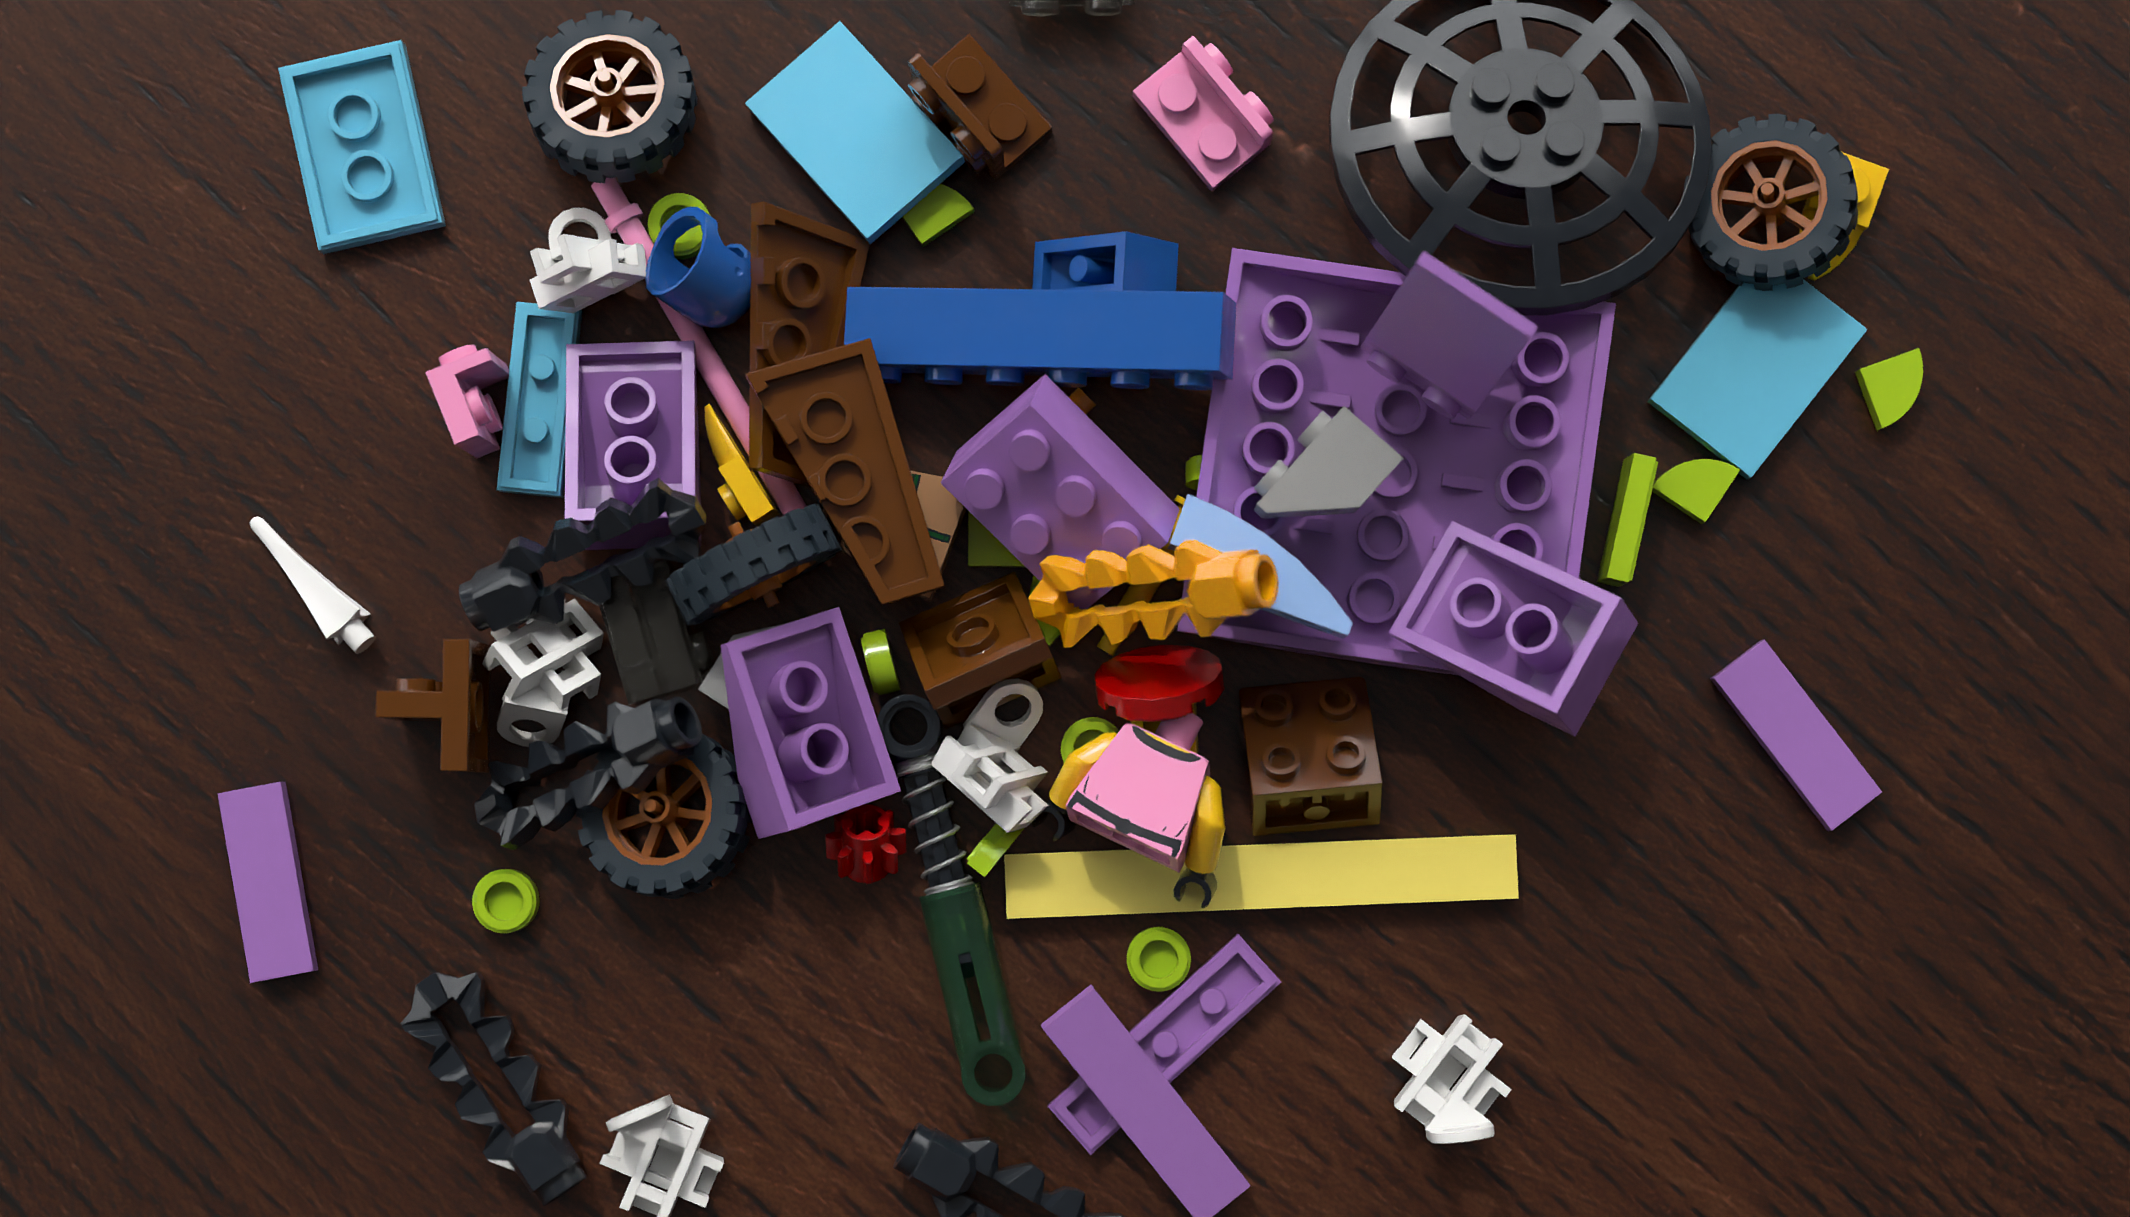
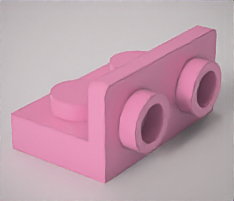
M1192 36L1183 43L1182 51L1135 88L1132 96L1211 192H1213L1270 145L1273 131L1268 125L1274 119L1264 103L1253 92L1250 91L1243 96L1229 79L1233 69L1224 55L1212 43L1203 47Z
M474 344L462 346L439 357L441 366L427 371L426 375L454 444L475 458L499 450L500 447L494 432L502 430L503 425L490 395H483L481 389L508 379L509 369L507 364L488 348L477 351Z

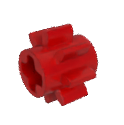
M863 804L847 810L844 815L836 814L834 816L835 832L825 835L827 859L838 860L839 877L848 876L853 881L871 884L883 879L888 873L896 874L898 872V855L906 853V829L894 828L893 811L888 810L885 812L878 806Z

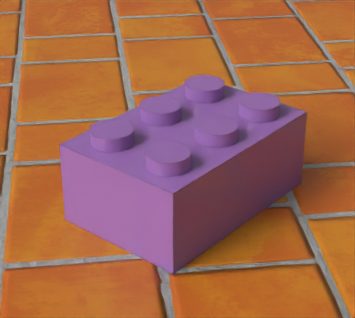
M1046 374L956 451L941 481V484L1039 581L1043 578L1039 563L1047 556H1067L1085 563L1086 557L1093 550L1114 552L1126 560V556L1135 548L1149 544L1161 549L1169 541L1180 510ZM1083 586L1072 591H1066L1068 602L1074 603V607L1087 609L1113 587L1089 589L1088 586Z

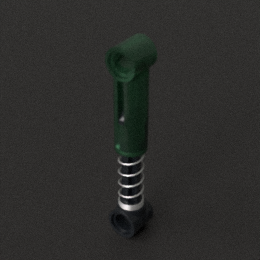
M913 694L899 695L889 700L883 706L877 721L892 765L896 768V777L903 779L906 795L903 797L902 802L909 804L912 821L908 827L915 830L919 844L914 852L921 855L925 869L920 878L927 880L929 888L924 891L926 895L920 896L918 899L961 1070L962 1083L966 1092L976 1102L987 1106L1003 1105L1013 1100L1021 1091L1026 1077V1062L1023 1057L981 882L974 883L971 881L973 877L965 874L962 858L967 852L959 849L955 833L960 829V826L953 824L949 807L953 805L954 801L947 799L943 785L947 778L931 765L943 742L941 736L942 721L937 711L933 709L926 699ZM906 709L920 711L927 720L928 730L926 735L915 745L905 746L900 744L892 733L894 718ZM974 976L977 978L991 1037L982 1040L980 1039L966 978ZM999 1054L1010 1062L1012 1077L1006 1085L1000 1088H989L978 1080L975 1066L983 1056Z

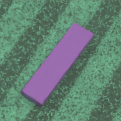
M1236 934L1134 1026L1129 1033L1167 1081L1171 1083L1275 989L1281 981L1242 937ZM1081 1076L1048 1104L1050 1110L1090 1155L1121 1128Z
M1089 985L1041 1024L1042 1029L1193 1217H1213L1251 1186L1092 985Z

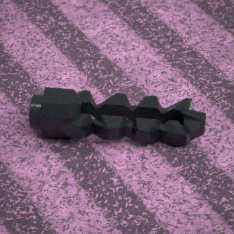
M657 478L650 481L643 488L632 506L612 497L602 502L596 508L594 520L589 525L572 517L556 521L546 547L522 536L512 539L500 561L477 570L471 580L460 584L459 596L462 607L469 621L478 631L491 628L493 632H496L527 618L555 625L564 619L566 593L600 605L611 598L614 576H622L634 586H644L653 583L655 558L686 564L694 558L701 557L698 538L705 526L706 514L694 495L673 490L661 479ZM666 512L668 527L672 532L670 535L663 538H652L642 547L625 554H615L600 565L574 576L561 577L556 583L547 587L544 586L543 574L540 571L544 564L550 561L558 562L586 550L597 541L605 542L626 533L634 525L639 523L647 524L654 521Z
M674 697L668 701L653 699L636 708L614 702L607 706L605 734L575 721L564 729V750L544 741H535L529 743L527 768L499 761L489 763L488 767L492 779L491 785L474 803L477 823L499 833L501 836L500 846L515 850L532 840L541 827L553 832L557 831L567 822L571 821L578 809L589 813L603 810L616 795L619 788L636 795L646 789L660 769L695 754L693 746L699 744L702 738L699 718L693 707L681 697ZM613 748L622 757L612 762V767L609 769L595 770L570 782L569 787L566 789H555L534 799L533 805L513 809L512 801L517 800L516 795L520 794V789L526 786H537L541 784V779L557 771L573 769L577 767L580 760Z
M434 972L416 985L412 1010L401 1022V1025L409 1034L437 1047L428 1067L434 1076L441 1081H456L463 1087L455 1103L461 1119L493 1127L483 1149L486 1159L489 1162L515 1171L530 1194L535 1193L542 1205L546 1206L587 1178V1175L579 1165L581 1159L566 1137L569 1106L563 1098L535 1101L542 1065L532 1054L510 1056L508 1047L515 1035L514 1024L509 1015L485 1017V979L480 972L463 977ZM454 1000L461 1006L467 1020L476 1029L488 1047L493 1060L502 1069L519 1095L523 1106L529 1111L536 1122L516 1135L504 1122L500 1111L483 1085L474 1076L472 1068L448 1036L447 1030L440 1019L433 1013L440 1008H444Z
M918 1122L905 1140L893 1165L894 1169L906 1175V1180L932 1195L941 1217H967L975 1211L977 1217H1005L980 1201L964 1194L974 1181L977 1171L997 1180L1007 1188L1043 1206L1059 1217H1127L1121 1213L1113 1212L1085 1213V1193L1075 1187L1062 1186L1051 1192L1043 1190L1045 1174L1032 1162L998 1168L999 1145L989 1137L957 1140L937 1128L930 1129Z

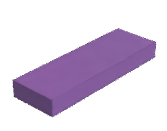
M1765 639L1757 642L1710 678L1827 831L1834 830L1882 793Z
M276 782L217 793L250 983L318 970L286 782Z

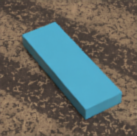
M516 302L497 490L499 492L563 498L565 485L566 344H579L582 310L572 314L539 309L537 303Z

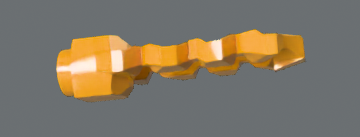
M1194 539L1183 541L1175 549V557L1149 544L1135 548L1126 556V560L1114 552L1093 550L1086 557L1085 563L1067 556H1047L1039 563L1043 578L1028 599L1035 619L1059 629L1064 648L1073 647L1097 624L1100 625L1111 645L1120 643L1136 629L1139 620H1141L1150 639L1165 640L1174 631L1185 614L1191 620L1200 637L1211 636L1229 617L1250 616L1260 608L1272 607L1278 595V575L1273 560L1266 554H1259L1258 550L1248 549L1221 552ZM1170 578H1177L1178 580L1191 579L1187 589L1189 597L1177 601L1156 603L1137 601L1123 606L1105 607L1102 604L1089 609H1080L1079 607H1074V603H1069L1066 591H1072L1083 586L1093 589L1114 587L1125 582L1135 585L1162 582Z

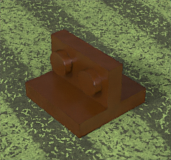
M1015 571L899 622L923 688L933 709L937 711L945 730L966 721L986 692L997 683L1008 679H1021L1029 681L1038 689L1062 678L1041 628L1033 616L1031 606ZM1010 694L1002 698L996 707L1022 695Z
M443 639L442 682H436L435 679H396V691H376L377 718L398 721H441L440 771L489 773L491 670L488 671L482 663L489 651L490 645L471 639Z

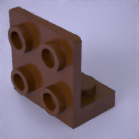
M970 34L966 35L932 66L919 53L915 54L908 61L912 79L908 87L914 94L911 99L936 126L942 121L951 130V136L956 141L953 145L963 155L965 164L975 174H978L985 168L993 179L997 181L1052 133V126Z
M1352 677L1246 687L1239 691L1250 777V817L1253 836L1380 824L1382 779L1366 680L1364 678Z

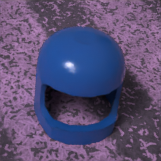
M686 207L673 214L661 228L648 259L645 277L646 288L656 298L701 327H726L735 323L750 308L751 253L742 244H729L725 246L718 233L717 220L698 207ZM701 225L703 232L701 249L694 265L690 269L675 258L674 245L676 240L687 230Z

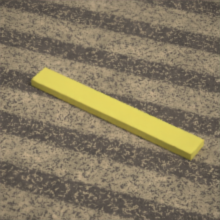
M1516 834L1221 846L1217 867L1212 872L1217 880V889L1209 905L1205 908H1201L1205 898L1204 889L1195 882L1186 883V889L1180 902L1174 897V887L1183 871L1187 869L1185 861L1179 873L1131 849L1004 854L1007 919L1519 899Z

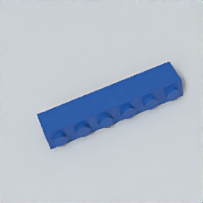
M847 287L844 345L871 338L881 375L886 384L901 383L902 373H925L924 382L932 384L959 385L963 382V374L986 375L987 384L1023 386L1025 376H1043L1046 374L1058 387H1086L1087 377H1111L1110 385L1113 387L1146 389L1149 388L1150 378L1174 379L1175 388L1213 389V379L1233 380L1237 303L1224 292Z

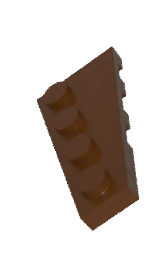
M767 202L751 204L750 372L844 345L847 287H860L870 245L866 239ZM750 385L749 469L799 485H809Z
M871 338L746 373L748 382L881 606L944 588L945 585Z

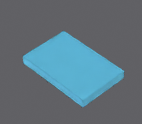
M841 21L835 24L745 102L748 110L869 244L873 243L965 163V159L958 149Z
M402 40L278 68L318 251L322 254H327L446 226L406 45Z
M1804 279V284L1788 289L1786 284L1773 285V291L1755 290L1754 284L1743 282V285L1735 289L1647 401L1722 461L1740 469L1739 474L1745 479H1749L1754 475L1868 330Z

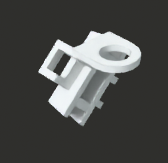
M571 208L561 212L553 220L549 229L550 250L536 248L530 251L537 272V276L530 279V283L539 309L573 314L645 279L647 267L643 244L627 245L617 243L615 239L611 238V233L604 222L605 220L597 212L587 208ZM584 222L596 230L598 240L562 234V232L569 224Z
M575 599L565 603L564 619L555 625L527 618L502 630L491 631V635L497 641L491 644L482 664L488 671L501 664L512 677L502 697L503 703L497 720V731L511 743L528 747L529 743L535 741L553 743L559 737L563 727L570 697L581 691L589 699L598 694L601 673L587 656L601 649L604 632ZM523 623L527 624L520 629L518 628ZM575 624L583 634L577 637L569 626ZM533 643L543 654V657L538 659L527 645ZM560 667L565 669L559 674L554 671ZM522 719L533 720L544 725L546 729L540 732H525L515 728L511 723Z
M1021 679L1004 680L995 684L986 692L964 722V729L959 739L956 741L951 735L946 736L931 763L933 767L1007 833L1027 827L1048 806L1046 802L1033 792L1048 772L1042 766L1033 767L1017 753L1022 743L1037 725L1043 713V701L1037 688L1029 681ZM1010 694H1020L1028 698L1029 708L1020 719L1006 722L999 720L995 716L996 705L1002 698Z
M1465 1014L1457 1016L1443 1036L1420 1019L1392 1056L1395 1061L1413 1074L1394 1099V1106L1401 1112L1407 1111L1425 1126L1426 1138L1432 1143L1466 1142L1494 1136L1493 1124L1483 1115L1499 1094L1506 1098L1512 1090L1485 1069L1503 1044L1496 1038H1488L1470 1024L1473 1020ZM1427 1037L1423 1044L1420 1046V1048L1417 1050V1052L1413 1055V1057L1409 1059L1411 1055L1414 1053V1051L1421 1044V1042L1424 1040V1038ZM1465 1068H1467L1465 1073L1461 1076V1078L1450 1091L1449 1089L1452 1087V1085L1455 1083L1458 1077L1462 1074Z
M669 1094L608 1120L606 1125L609 1132L616 1130L618 1134L610 1153L603 1154L600 1164L632 1177L620 1208L629 1211L632 1206L657 1215V1217H670L678 1197L706 1208L712 1185L718 1171H721L724 1164L723 1157L699 1148L711 1119L675 1105ZM670 1118H671V1119H674V1120H676V1121H678V1122H681V1123L686 1124V1125H688V1126H690V1127H693L694 1129L688 1128V1127H686V1126H684V1125H681V1124L676 1123V1122H674V1121H672V1120H669V1119H670ZM644 1181H646V1182H648V1183H651V1184H653V1185H656V1186H658V1187H660V1188H663V1189H665V1190H668V1191L665 1192V1191H663V1190H660V1189H658V1188H656V1187H653V1186H651V1185H648V1184L644 1183Z

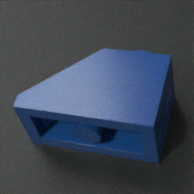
M1127 231L1035 242L1032 289L1176 291L1179 244Z

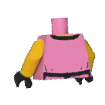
M1190 713L1179 719L1161 721L1155 734L1132 723H1126L1118 733L1105 732L1068 755L1049 792L1051 800L1046 802L1048 806L1031 822V825L1035 828L1042 824L1049 812L1057 818L1059 826L1057 832L1052 837V841H1057L1069 834L1077 823L1179 873L1185 861L1187 869L1183 871L1174 887V897L1180 902L1186 889V883L1195 882L1201 885L1205 892L1201 908L1207 907L1217 889V880L1212 872L1217 867L1225 832L1221 787L1210 777L1209 761L1190 751L1204 722L1195 714Z

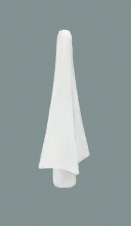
M258 516L252 518L250 521L252 530L266 545L285 571L325 638H334L337 644L344 640L356 654L366 650L376 638L363 624V621L370 617L371 613L305 561L263 518Z

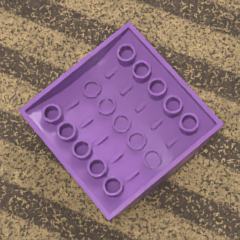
M1232 248L1225 294L1237 303L1233 380L1213 379L1196 498L1232 513L1265 533L1298 559L1330 592L1353 624L1349 635L1341 639L1259 609L1250 616L1227 618L1211 636L1207 637L1303 654L1458 675L1389 634L1390 629L1452 521L1579 578L1616 303L1603 301L1585 309L1547 316L1521 315L1538 326L1530 340L1469 419L1457 413L1454 419H1450L1428 406L1421 399L1425 390L1404 376L1399 383H1396L1375 371L1366 362L1370 354L1360 348L1405 280V275L1396 271ZM1345 406L1403 457L1400 463L1355 513L1262 519L1253 511L1256 504L1263 498L1254 490L1255 486L1279 459L1288 467L1294 463L1306 449L1297 439L1322 411L1333 419L1341 408ZM1191 579L1184 580L1182 599L1189 597L1187 589ZM1185 614L1178 624L1177 631L1199 635L1191 620Z

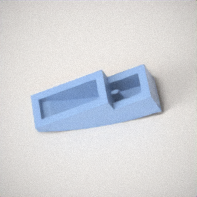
M1190 494L1187 495L1168 549L1175 551L1183 541L1195 539L1221 552L1248 549L1258 550L1259 554H1266L1273 560L1278 575L1277 599L1272 607L1260 608L1261 610L1341 639L1349 635L1353 624L1330 592L1298 559L1265 533L1232 513Z

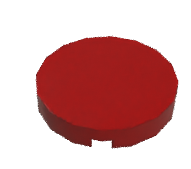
M1159 645L1138 648L1119 654L1106 661L1095 673L1098 705L1105 711L1110 706H1114L1116 716L1130 721L1156 722L1179 719L1193 713V703L1205 699L1206 707L1210 706L1218 700L1224 691L1220 659L1207 650L1192 646Z

